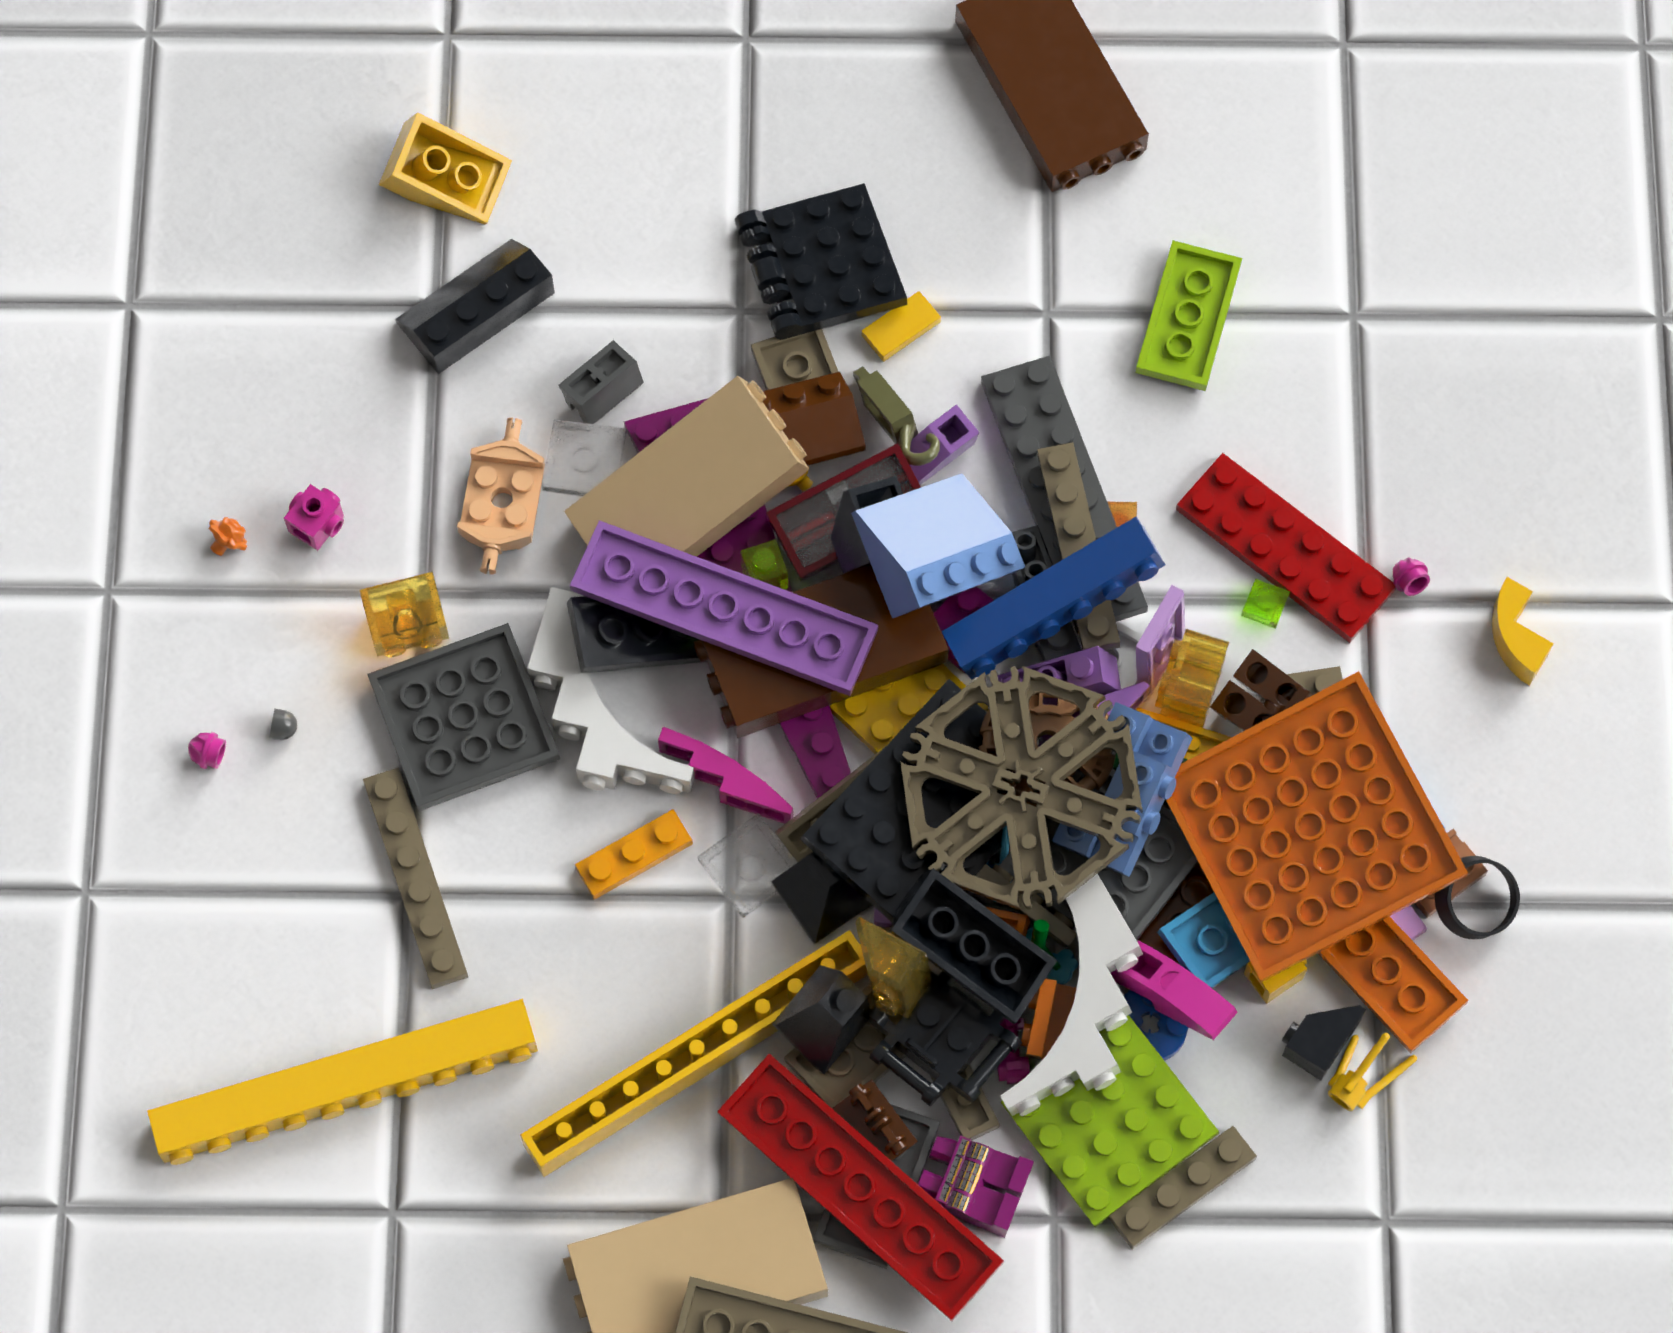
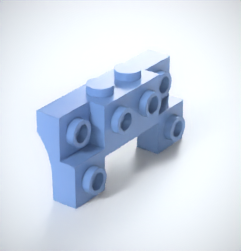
M1115 702L1107 720L1114 721L1123 715L1126 723L1120 730L1129 724L1143 813L1135 809H1127V811L1131 810L1140 815L1141 822L1138 824L1133 821H1127L1123 824L1122 829L1133 834L1134 840L1133 842H1124L1117 837L1115 840L1122 844H1128L1129 849L1106 867L1130 877L1148 835H1152L1159 825V811L1164 800H1168L1175 790V776L1193 738L1186 732ZM1120 764L1105 793V796L1112 799L1118 798L1123 791ZM1061 823L1052 840L1058 846L1088 859L1094 856L1100 849V840L1096 836Z

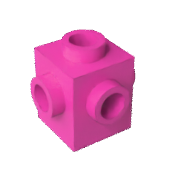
M310 484L303 493H297L289 505V512L284 517L288 532L318 551L328 537H334L343 525L344 515L340 505L341 500L329 489L322 488V490H319Z

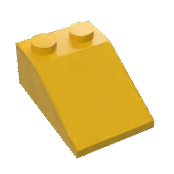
M417 112L404 122L379 185L410 201L487 224L512 160Z

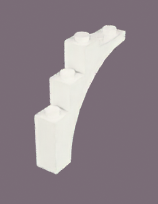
M551 587L527 670L531 682H534L536 687L548 691L560 688L551 718L554 731L558 732V735L569 740L577 741L580 740V737L585 738L576 767L578 781L583 782L582 784L589 789L603 791L604 788L615 789L618 776H621L624 781L633 785L642 786L646 782L659 785L661 790L671 794H681L682 791L691 793L695 781L694 767L665 758L638 742L617 723L601 702L590 679L589 672L581 673L567 602L571 597H581L583 595Z
M1098 874L1066 898L1073 915L1079 941V977L1075 999L1063 1031L1046 1057L1023 1080L1000 1095L1012 1116L1017 1113L1020 1116H1024L1040 1107V1100L1052 1093L1056 1097L1068 1092L1075 1086L1073 1081L1079 1078L1082 1080L1087 1091L1094 1087L1098 1091L1114 1083L1117 1079L1115 1075L1121 1072L1099 1031L1105 1028L1107 1031H1112L1122 1026L1128 1020L1126 1016L1132 1013L1111 972L1116 969L1118 972L1130 969L1137 964V957L1143 955Z

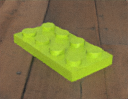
M1172 240L1135 373L1206 391L1242 258Z

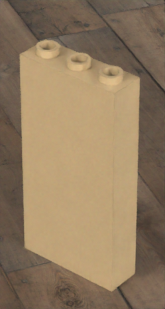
M736 376L564 512L587 546L600 520L697 557L806 473L809 467L803 458L807 454L794 438L791 440L787 438L783 432V429L787 427L785 422L774 409L769 411L762 402L766 399V395L753 380L748 383L741 377Z
M791 1178L569 1244L567 1247L570 1257L563 1258L569 1281L577 1279L581 1294L573 1297L579 1318L588 1317L591 1332L587 1333H675L690 1276L799 1305L828 1297V1287L795 1181Z

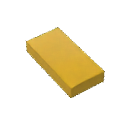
M918 291L907 299V305L890 310L864 328L861 336L884 362L941 322V316L922 293Z

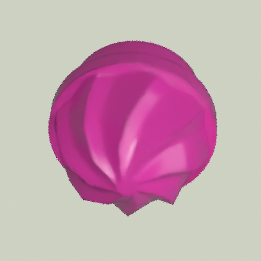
M1408 557L1400 560L1393 567V583L1398 591L1404 592L1407 596L1419 594L1430 582L1428 568L1419 560H1412Z
M199 733L189 742L188 751L190 758L200 768L207 769L212 767L217 769L220 766L226 749V740L218 738L217 733Z

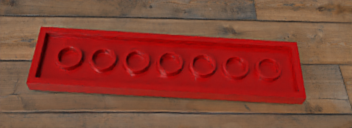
M770 1053L717 1111L723 1119L787 1176L793 1179L796 1184L950 1321L953 1322L1003 1265L1004 1260Z

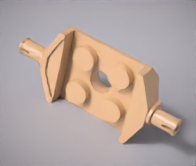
M507 418L504 439L472 448L470 452L471 465L460 522L458 521L457 528L458 533L468 542L483 549L484 553L480 571L487 574L488 569L489 574L496 573L498 554H502V551L521 549L532 543L545 461L542 456L520 444L519 435L522 420L515 418V423L513 418ZM500 493H506L513 500L509 506L498 508L492 504L493 498Z

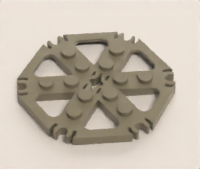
M1013 666L1011 667L1012 676L1008 682H999L996 670H991L990 681L992 686L988 688L984 672L915 727L916 731L924 732L928 735L927 738L919 733H911L910 739L912 742L920 744L921 750L916 754L904 751L902 755L908 763L917 765L910 766L901 762L912 847L915 851L922 845L916 852L920 860L928 854L933 853L937 855L936 862L929 867V870L934 868L936 871L941 872L946 865V869L940 874L959 888L1021 910L1019 895L1023 894V903L1027 910H1031V898L1034 894H1043L1047 907H1050L1053 904V895L1050 890L1055 888L1057 891V902L1060 904L1128 850V844H1122L1115 839L1118 837L1124 842H1133V834L1125 832L1122 826L1127 821L1140 824L1141 817L1136 812L1127 811V809H1135L1143 813L1129 724L1120 730L1126 723L1123 715L1114 721L1105 719L1106 713L1113 708L1112 702L1110 700L1104 701L1106 700L1105 695L1022 666L1024 679L1023 682H1020L1018 670ZM1045 693L1075 704L1080 709V715L1035 749L1029 710L1030 698L1034 694ZM1104 701L1099 705L1098 709H1095L1100 702ZM974 704H986L990 708L997 757L945 738V728ZM1112 749L1118 754L1123 791L1118 798L1112 799L1063 780L1101 750ZM937 778L979 793L978 796L937 828L927 825L921 791L925 780ZM1022 778L1027 779L1028 787L1034 792L1023 791L1020 796H1015L1016 791L1009 783H1020ZM1001 791L1006 793V795L999 794L998 792ZM1027 801L1036 804V807L1027 804ZM1046 818L1096 836L1100 840L1099 851L1071 874L1065 876L1057 874L1053 868ZM1007 825L1014 870L1013 881L1008 885L1002 886L968 874L963 867L965 858Z

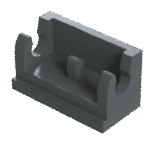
M613 340L558 386L571 410L576 408L582 421L588 427H591L641 386L644 381L637 361Z

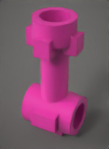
M1005 1018L1000 1025L1018 1037V1031L1024 1029V1018H1019L1015 1024ZM1019 1048L1015 1053L1010 1052L998 1066L999 1082L1007 1081V1085L1017 1084L1030 1073L1028 1056L1020 1057Z

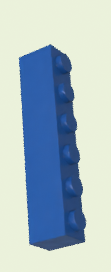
M1136 516L941 632L960 668L972 680L984 672L988 675L991 670L995 669L997 664L1004 660L1022 655L1028 649V646L1041 638L1047 639L1054 636L1060 631L1062 626L1070 621L1088 616L1094 607L1104 601L1120 597L1126 591V588L1136 582L1146 581L1154 577L1158 570L1166 564L1148 532Z

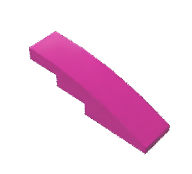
M666 727L662 728L658 738L659 752L688 761V766L694 767L695 779L720 787V803L786 824L793 818V807L765 781L737 761L699 740Z

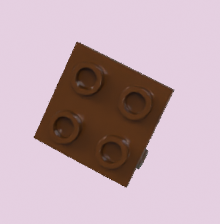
M872 1079L864 1085L860 1083L849 1091L850 1095L832 1108L891 1161L918 1142Z

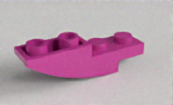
M1138 940L1137 942L1143 955L1137 957V964L1123 972H1118L1116 969L1111 972L1115 982L1151 1000L1156 1011L1214 1040L1237 1014L1236 1008L1190 971Z

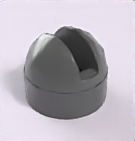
M274 708L269 738L283 740L292 737L297 730V719L289 711Z

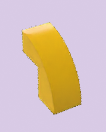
M1506 577L1493 608L1492 634L1497 651L1506 666L1515 676L1530 686L1548 657L1554 643L1517 623L1533 591Z

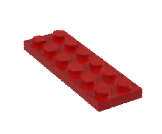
M1224 453L1216 459L1177 503L1176 510L1349 643L1352 642L1396 590L1394 583Z

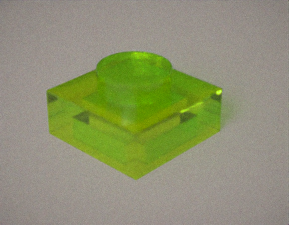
M1255 579L1241 616L1276 629L1290 591Z

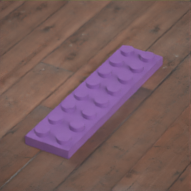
M600 520L570 583V591L851 696L878 632V625Z

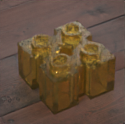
M1189 629L1185 630L1182 641L1174 640L1166 673L1162 676L1154 706L1161 708V715L1202 728L1204 727L1223 669L1229 642Z

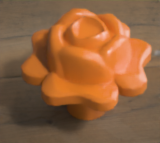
M224 517L222 521L210 520L208 529L213 533L215 539L210 549L215 554L222 556L227 548L246 550L247 540L244 538L246 530L238 521L228 517Z

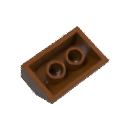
M840 372L763 391L766 399L762 402L769 411L774 409L783 419L787 426L783 429V432L789 440L794 438L804 449L807 456L803 460L807 466L866 451V444L853 394Z

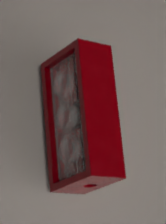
M898 443L766 512V517L800 582L839 562L831 541V534L844 491L897 476L903 494L921 488Z

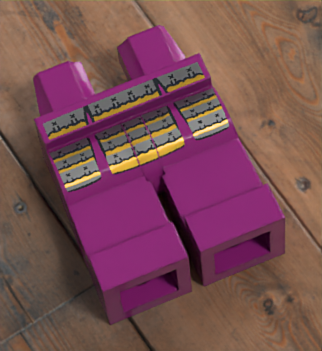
M961 1135L958 1141L937 1136L929 1158L948 1165L944 1177L924 1170L918 1185L953 1216L1005 1238L1034 1161L1021 1156L1017 1158L1002 1153Z

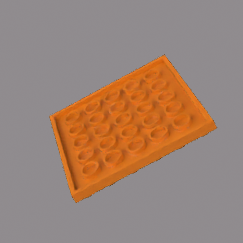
M1359 671L1182 763L1175 776V790L1172 796L1166 800L1261 982L1469 875Z

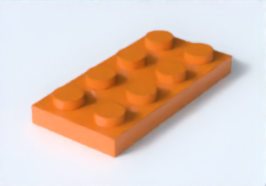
M1390 916L1318 953L1410 1054L1468 1003V999Z

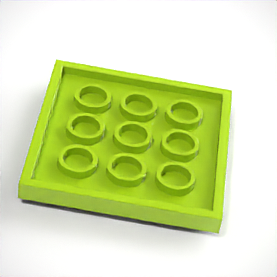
M1129 1015L1126 1016L1128 1020L1122 1026L1112 1031H1107L1106 1028L1099 1031L1121 1070L1120 1073L1115 1075L1117 1079L1114 1083L1098 1091L1095 1087L1087 1091L1082 1080L1079 1078L1073 1081L1075 1086L1071 1090L1056 1097L1052 1093L1039 1101L1041 1103L1040 1107L1024 1116H1020L1019 1113L1012 1116L1003 1100L1001 1101L1002 1106L1095 1228L1108 1219L1110 1214L1159 1180L1219 1134L1215 1125Z

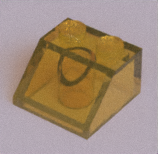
M433 572L359 590L377 657L382 655L385 657H396L405 653L406 649L418 646L431 648L441 644L442 640L450 639Z
M858 917L855 925L874 1001H876L875 1004L888 1015L895 1016L898 1013L908 1019L932 981L927 954L869 921Z

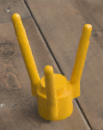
M1383 1033L1355 1072L1349 1070L1344 1075L1359 1041V1037L1353 1035L1336 1073L1328 1082V1085L1331 1087L1328 1095L1338 1105L1348 1111H1353L1356 1106L1363 1109L1373 1096L1415 1063L1417 1057L1411 1055L1365 1091V1087L1368 1084L1362 1076L1378 1056L1390 1036L1388 1033Z

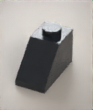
M1361 1005L1308 1014L1300 1025L1293 1022L1281 1040L1287 1044L1282 1056L1322 1081L1361 1022L1366 1009Z

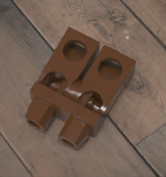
M1252 649L1233 677L1244 687L1261 697L1263 701L1260 702L1229 680L1210 708L1220 717L1245 731L1313 694Z

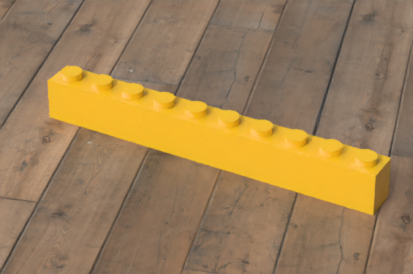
M848 930L520 1134L523 1146L542 1176L549 1175L776 1033L778 1030L772 1023L820 965L844 972L853 983L871 973V960L852 932Z
M519 999L150 1109L147 1112L158 1155L164 1163L170 1162L172 1165H178L191 1161L194 1158L193 1155L207 1150L209 1153L226 1151L231 1148V1143L244 1139L247 1142L263 1140L269 1136V1132L284 1128L285 1131H292L307 1125V1120L322 1117L324 1120L339 1117L345 1113L344 1109L357 1105L360 1108L373 1107L382 1102L381 1098L394 1094H397V1097L410 1096L420 1090L419 1087L434 1083L435 1086L446 1085L454 1082L457 1079V1075L472 1072L473 1075L483 1074L494 1069V1064L507 1060L511 1064L520 1063L531 1058V1053L537 1052L538 1049L524 1001Z

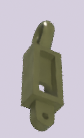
M862 366L853 371L864 406L895 444H899L908 463L913 466H922L933 461L940 451V441L937 436L932 433L926 435V441L930 443V448L923 453L911 452V441L918 435V431L910 409L877 370L869 374Z

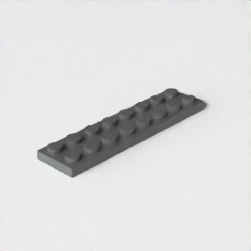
M1050 355L981 376L982 387L1052 566L1061 561V556L1038 462L1037 449L1073 442L1096 540L1117 528ZM1139 582L1126 588V591L1120 597L1111 600L1116 622L1148 611V605ZM1074 619L1072 620V623L1074 625L1076 633L1078 634L1076 621Z

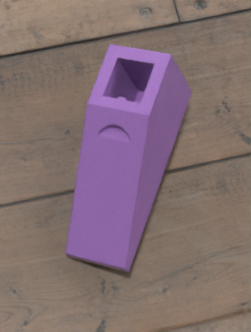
M957 404L929 424L911 441L910 451L913 453H923L930 448V443L926 441L928 433L934 434L940 441V451L933 461L922 466L910 465L920 485L972 447L977 440L980 432Z
M1099 646L1026 667L1102 695L1121 690L1116 657ZM1020 668L1017 670L1020 676V682H1023L1024 671L1023 668ZM1011 671L998 675V681L1002 683L1008 682L1012 676ZM1043 697L1042 705L1057 706V698Z

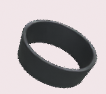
M1482 856L1462 857L1461 860L1465 868L1479 863H1488L1495 866L1503 874L1510 891V905L1506 917L1491 932H1477L1467 928L1459 921L1452 907L1451 893L1454 883L1435 892V907L1438 916L1452 933L1462 938L1475 940L1495 935L1506 929L1518 912L1520 892L1516 879L1505 866Z

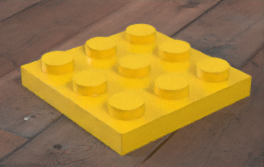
M944 664L831 704L830 709L840 722L876 754L890 743L948 679L954 682L961 690L966 685ZM977 703L986 712L988 711L989 707L986 704Z

